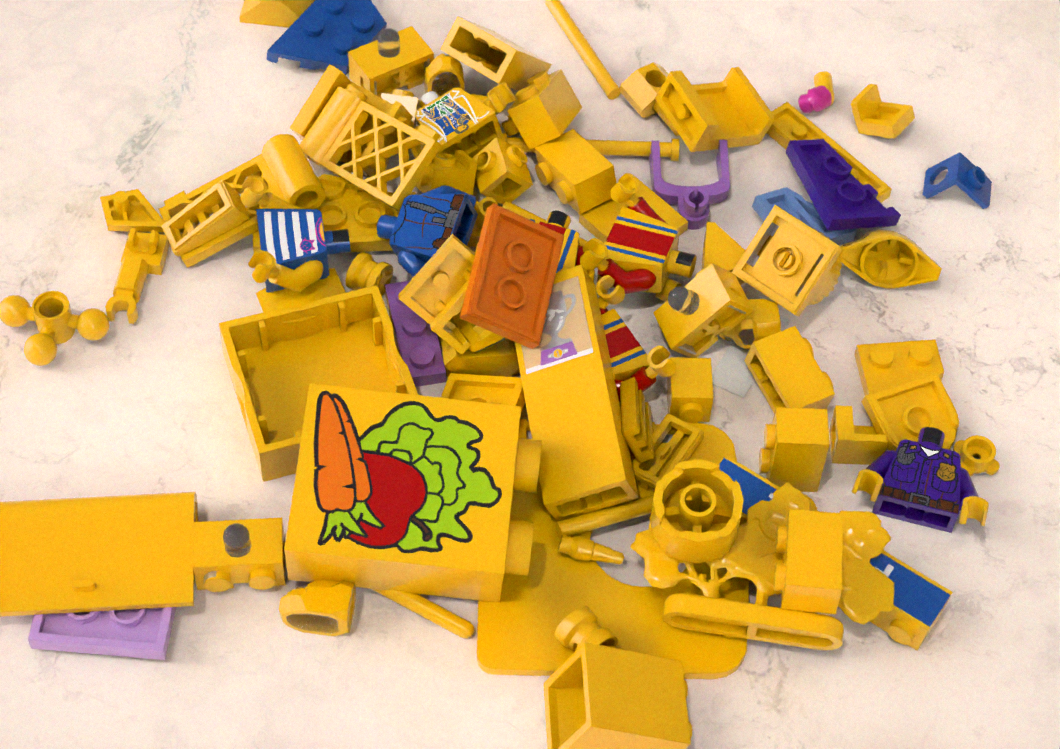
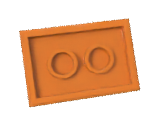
M494 203L486 210L460 319L530 349L539 346L564 235Z

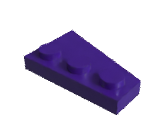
M824 139L789 141L785 152L828 231L897 225L901 214L893 206L886 209L876 199L878 192L870 184L862 185L851 174L853 167Z

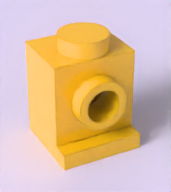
M455 150L454 155L439 152L415 187L422 193H425L442 185H447L473 195L477 162L462 150Z

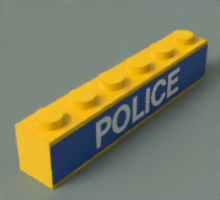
M727 455L719 464V470L728 474L734 482L737 480L740 484L744 502L739 525L747 522V510L761 500H772L773 493L780 488ZM810 506V508L812 509V511H818V510H816L815 508H813V507ZM883 550L879 556L870 559V564L894 582L893 610L890 612L881 611L876 619L870 620V622L886 631L894 641L908 645L918 651L942 614L953 592Z

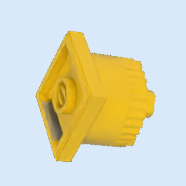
M774 205L731 273L799 317L806 306L821 302L824 297L829 296V292L834 290V285L838 283L840 269L842 268L840 253L844 248L830 240L822 232L808 226L779 206Z

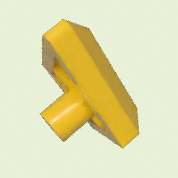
M139 189L118 191L114 194L100 197L108 231H130L131 228H135L137 232H151V230L164 232L161 226L166 222Z

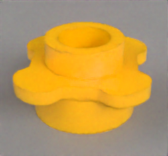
M975 435L968 437L965 441L959 440L954 444L953 451L960 454L961 457L960 467L967 470L970 476L982 472L994 475L998 472L1000 464L994 459L996 448L988 438Z

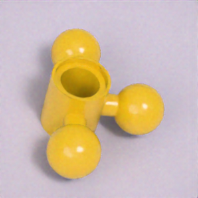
M47 291L38 295L34 299L32 307L24 297L19 295L8 296L0 303V319L7 326L20 327L28 321L36 322L38 333L26 340L24 354L30 363L37 366L51 363L57 355V344L70 340L75 333V329L78 330L83 338L91 341L103 338L109 330V319L103 311L90 308L84 310L80 315L72 314L67 296L58 291Z

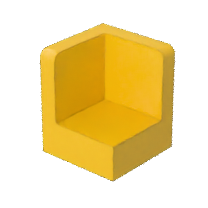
M835 405L829 428L832 463L870 465L886 451L888 446L887 435L877 434L874 426L854 425L852 406Z

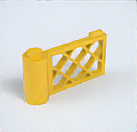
M348 84L346 89L338 86L299 145L305 156L318 166L331 171L399 211L404 199L410 195L442 147L437 142L440 135L422 124L416 130L365 102L367 96L350 84ZM368 116H372L374 129L361 134L360 128ZM397 131L398 142L385 147L384 136ZM374 140L375 152L362 157L361 145ZM424 144L425 147L418 158L409 161L408 149ZM352 149V161L337 166L336 164L344 152ZM399 153L400 165L386 171L385 159ZM376 163V175L363 180V168ZM400 177V185L392 197L387 194V182Z
M280 134L273 136L263 146L262 154L187 194L185 191L174 195L163 201L165 206L158 210L163 220L167 222L221 179L235 189L238 194H242L244 192L242 184L246 177L259 170L262 172L260 178L270 188L267 189L265 194L270 192L287 203L305 209H317L324 202L326 195L297 139L289 134ZM257 203L254 207H246L250 218L241 225L181 255L186 267L189 268L258 231L256 209L259 204ZM199 220L194 222L196 227L199 224ZM185 227L180 229L183 237L188 234Z

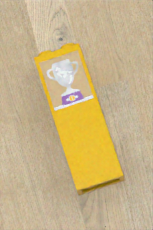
M582 264L575 267H566L559 270L555 275L540 345L530 349L515 342L531 437L533 440H542L538 476L543 504L557 521L590 513L639 497L628 443L622 434L621 408L595 284Z

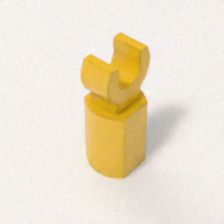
M125 256L122 260L113 290V297L107 301L105 306L109 321H114L115 314L118 311L126 310L129 324L136 322L138 318L136 304L140 301L149 269L147 262L143 258Z

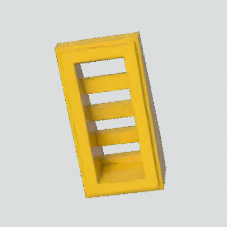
M221 179L161 227L173 253L179 257L247 221L250 215L242 203L238 192ZM199 220L200 225L196 227L194 222ZM185 227L188 234L183 237L180 229Z

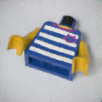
M250 175L242 184L244 192L241 194L242 203L247 207H254L257 203L260 204V209H256L261 250H257L253 254L248 265L250 268H255L252 273L255 282H265L267 293L286 288L300 292L317 280L325 279L329 276L327 255L351 252L348 229L324 231L321 211L305 209L287 203L270 192L265 194L267 185L259 176Z

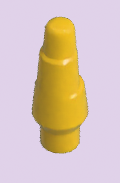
M565 535L561 537L558 552L569 554L573 559L593 560L619 565L624 561L623 553L595 543L585 537H569Z

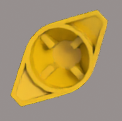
M869 231L864 233L860 239L841 246L844 248L840 253L841 263L868 283L882 288H900L938 281L942 270L913 240L895 231Z

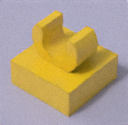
M131 228L121 263L125 256L143 258L149 266L147 274L162 275L170 244L166 236L159 234L156 230H151V233L137 232L135 228Z

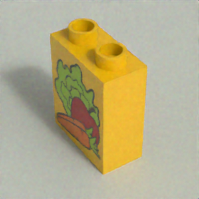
M309 383L284 548L288 580L313 582L314 580L348 581L355 583L356 587L403 591L415 594L500 603L504 573L528 576L534 522L510 520L513 490L536 493L542 440L518 438L521 406Z

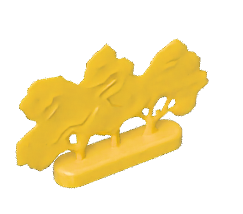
M787 482L773 493L772 500H761L747 510V522L739 525L737 538L731 545L730 551L722 558L706 561L711 571V580L708 582L706 581V574L700 573L698 576L692 562L669 558L660 550L659 543L653 535L651 522H649V529L637 533L635 541L630 547L644 558V577L651 586L664 589L675 586L680 580L686 578L697 585L703 592V596L687 593H677L668 596L664 602L663 621L671 626L687 630L809 649L835 650L840 648L843 644L844 628L842 622L837 618L817 614L816 612L786 610L767 606L769 596L782 594V591L774 590L776 563L783 564V553L775 552L777 526H786L789 508L812 511L810 508L811 500L799 489L794 488ZM841 510L839 513L843 514L842 591L838 607L853 622L865 625L870 620L876 619L881 611L890 612L893 610L894 582L870 564V559L882 553L886 544L890 542L891 537L887 530L881 526V520L876 514L869 511ZM679 563L686 565L688 574L679 572ZM726 567L728 572L724 577L718 578L717 570ZM733 577L747 578L753 581L757 587L756 602L753 604L720 599L719 586Z

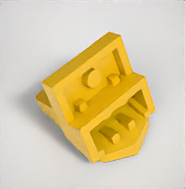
M451 234L398 294V298L430 324L433 332L463 355L467 349L470 352H480L505 340V337L460 319L476 253L455 235Z

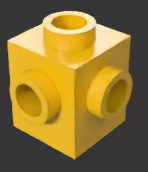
M496 137L472 157L477 162L475 184L479 188L480 193L486 197L494 198L502 205L506 201L513 202L533 185L526 164L528 161L527 156L515 144L510 145Z

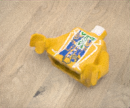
M506 82L492 88L487 93V96L469 94L460 87L453 88L441 96L437 92L430 91L420 99L421 108L414 115L418 126L414 129L417 130L422 124L440 135L437 142L442 145L438 153L454 155L455 150H462L472 158L496 137L499 139L504 138L496 115L502 112L507 104L517 99ZM424 144L411 148L415 159L418 158L424 149Z

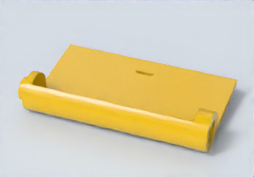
M196 492L0 502V617L194 606L193 536L194 522H199Z

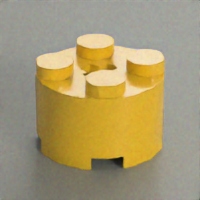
M700 459L679 462L674 465L672 471L665 474L661 481L659 479L656 483L650 522L654 538L659 543L660 550L667 557L692 563L711 561L722 558L730 551L731 545L737 538L744 502L743 495L737 480L734 482L728 474L719 470L720 465Z

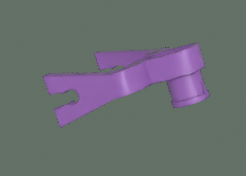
M719 140V153L716 156L719 181L704 186H679L665 182L661 177L659 141H652L649 167L652 191L667 204L677 205V212L688 221L687 229L697 230L704 227L708 221L709 204L719 203L728 198L730 177L727 140Z

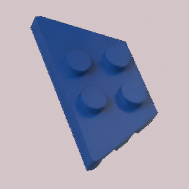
M315 0L267 50L266 60L273 63H278L279 58L300 61V68L311 70H326L330 64L347 75L349 72L348 52L380 39L386 31L387 23L371 0Z

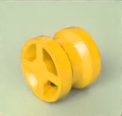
M361 252L353 259L348 268L345 285L353 291L378 285L381 296H383L385 284H390L392 280L393 266L387 262L377 263L372 255Z

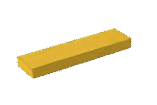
M786 102L771 111L775 120L767 134L784 149H787L789 141L824 139L853 167L851 174L862 185L870 184L878 192L876 199L880 203L890 197L891 187L790 103Z

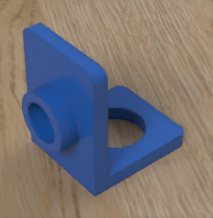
M961 152L926 170L923 196L929 199L957 185L982 209L990 206L991 180L980 167L975 166ZM948 169L946 177L940 183L934 185V180L938 174Z

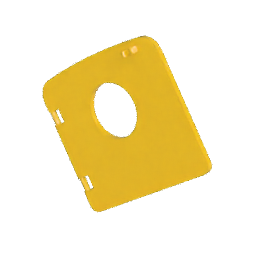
M520 419L518 438L526 439L527 431H530L529 421L527 419ZM652 422V433H654L659 424ZM689 423L704 431L703 440L689 460L700 459L715 462L719 465L727 455L737 461L734 444L724 431L713 425ZM672 427L667 435H674L677 429ZM686 434L680 445L677 447L671 458L668 460L662 471L657 476L658 478L661 479V477L666 472L672 461L675 459L681 448L684 446L690 435ZM661 443L654 452V458L649 459L642 470L646 472L650 470L668 443ZM628 444L631 462H633L636 457ZM539 476L536 493L513 490L510 520L534 522L528 576L504 573L500 603L478 600L477 663L481 670L493 675L551 676L575 652L572 648H565L555 637L558 625L575 609L587 606L598 617L597 624L601 628H608L618 639L616 648L682 661L684 679L712 680L725 678L737 671L746 655L747 639L677 628L663 621L664 602L667 597L677 593L703 596V592L697 585L686 578L680 580L675 586L664 589L653 586L640 587L628 585L612 578L596 561L576 560L569 554L558 552L561 540L556 530V522L558 521L543 504ZM635 479L639 497L619 504L652 496L655 489L650 487L646 490L640 487L641 482ZM593 530L569 537L582 536L590 539ZM706 562L693 563L698 576L700 573L706 574V581H710L711 571ZM686 567L681 573L688 574V568ZM726 567L717 570L718 578L724 577L728 572ZM733 577L726 580L719 586V598L749 603V579Z

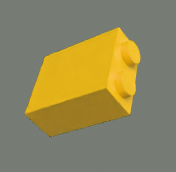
M457 16L440 50L496 83L506 82L509 88L517 91L528 86L527 80L544 70L548 72L552 65L495 31Z

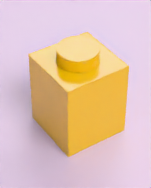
M670 357L676 364V371L672 376L667 377L666 381L668 413L687 423L709 422L714 398L711 358Z

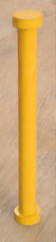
M502 133L504 138L501 140L510 145L515 144L519 146L524 153H536V147L529 150L522 137H507V133ZM671 138V142H659L660 157H670V161L679 160V139ZM586 140L602 155L650 157L652 142Z

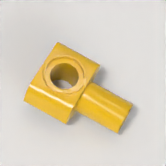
M654 62L636 69L620 84L621 94L642 118L657 113L676 136H680L655 100L658 91L668 76V72Z

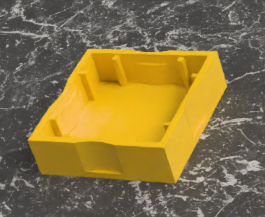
M378 285L321 298L311 304L297 308L275 309L219 323L223 354L263 482L296 474L309 383L418 395L409 368L396 348L394 328Z

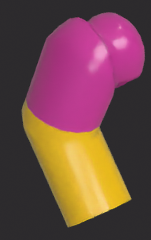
M822 71L814 76L815 87L809 89L807 94L800 95L798 104L803 113L809 114L814 110L819 112L833 104L834 89L832 75L829 72Z

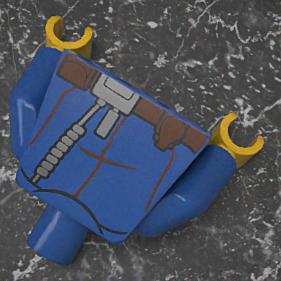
M442 185L421 195L407 196L403 201L398 216L382 215L379 218L377 234L380 238L389 239L390 246L398 257L399 265L414 277L451 234L455 235L467 246L475 221L482 227L486 214L485 211L493 203L496 205L498 203L492 197L483 198L478 202L476 197L471 194Z

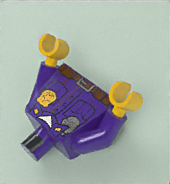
M933 427L922 428L917 442L907 439L901 440L896 451H885L866 469L859 471L852 489L854 494L857 491H865L871 495L870 500L875 502L872 510L874 514L952 533L960 511V524H966L967 519L972 518L978 520L980 526H985L989 508L988 502L979 497L968 471L960 467V454L943 449L945 434L943 431Z

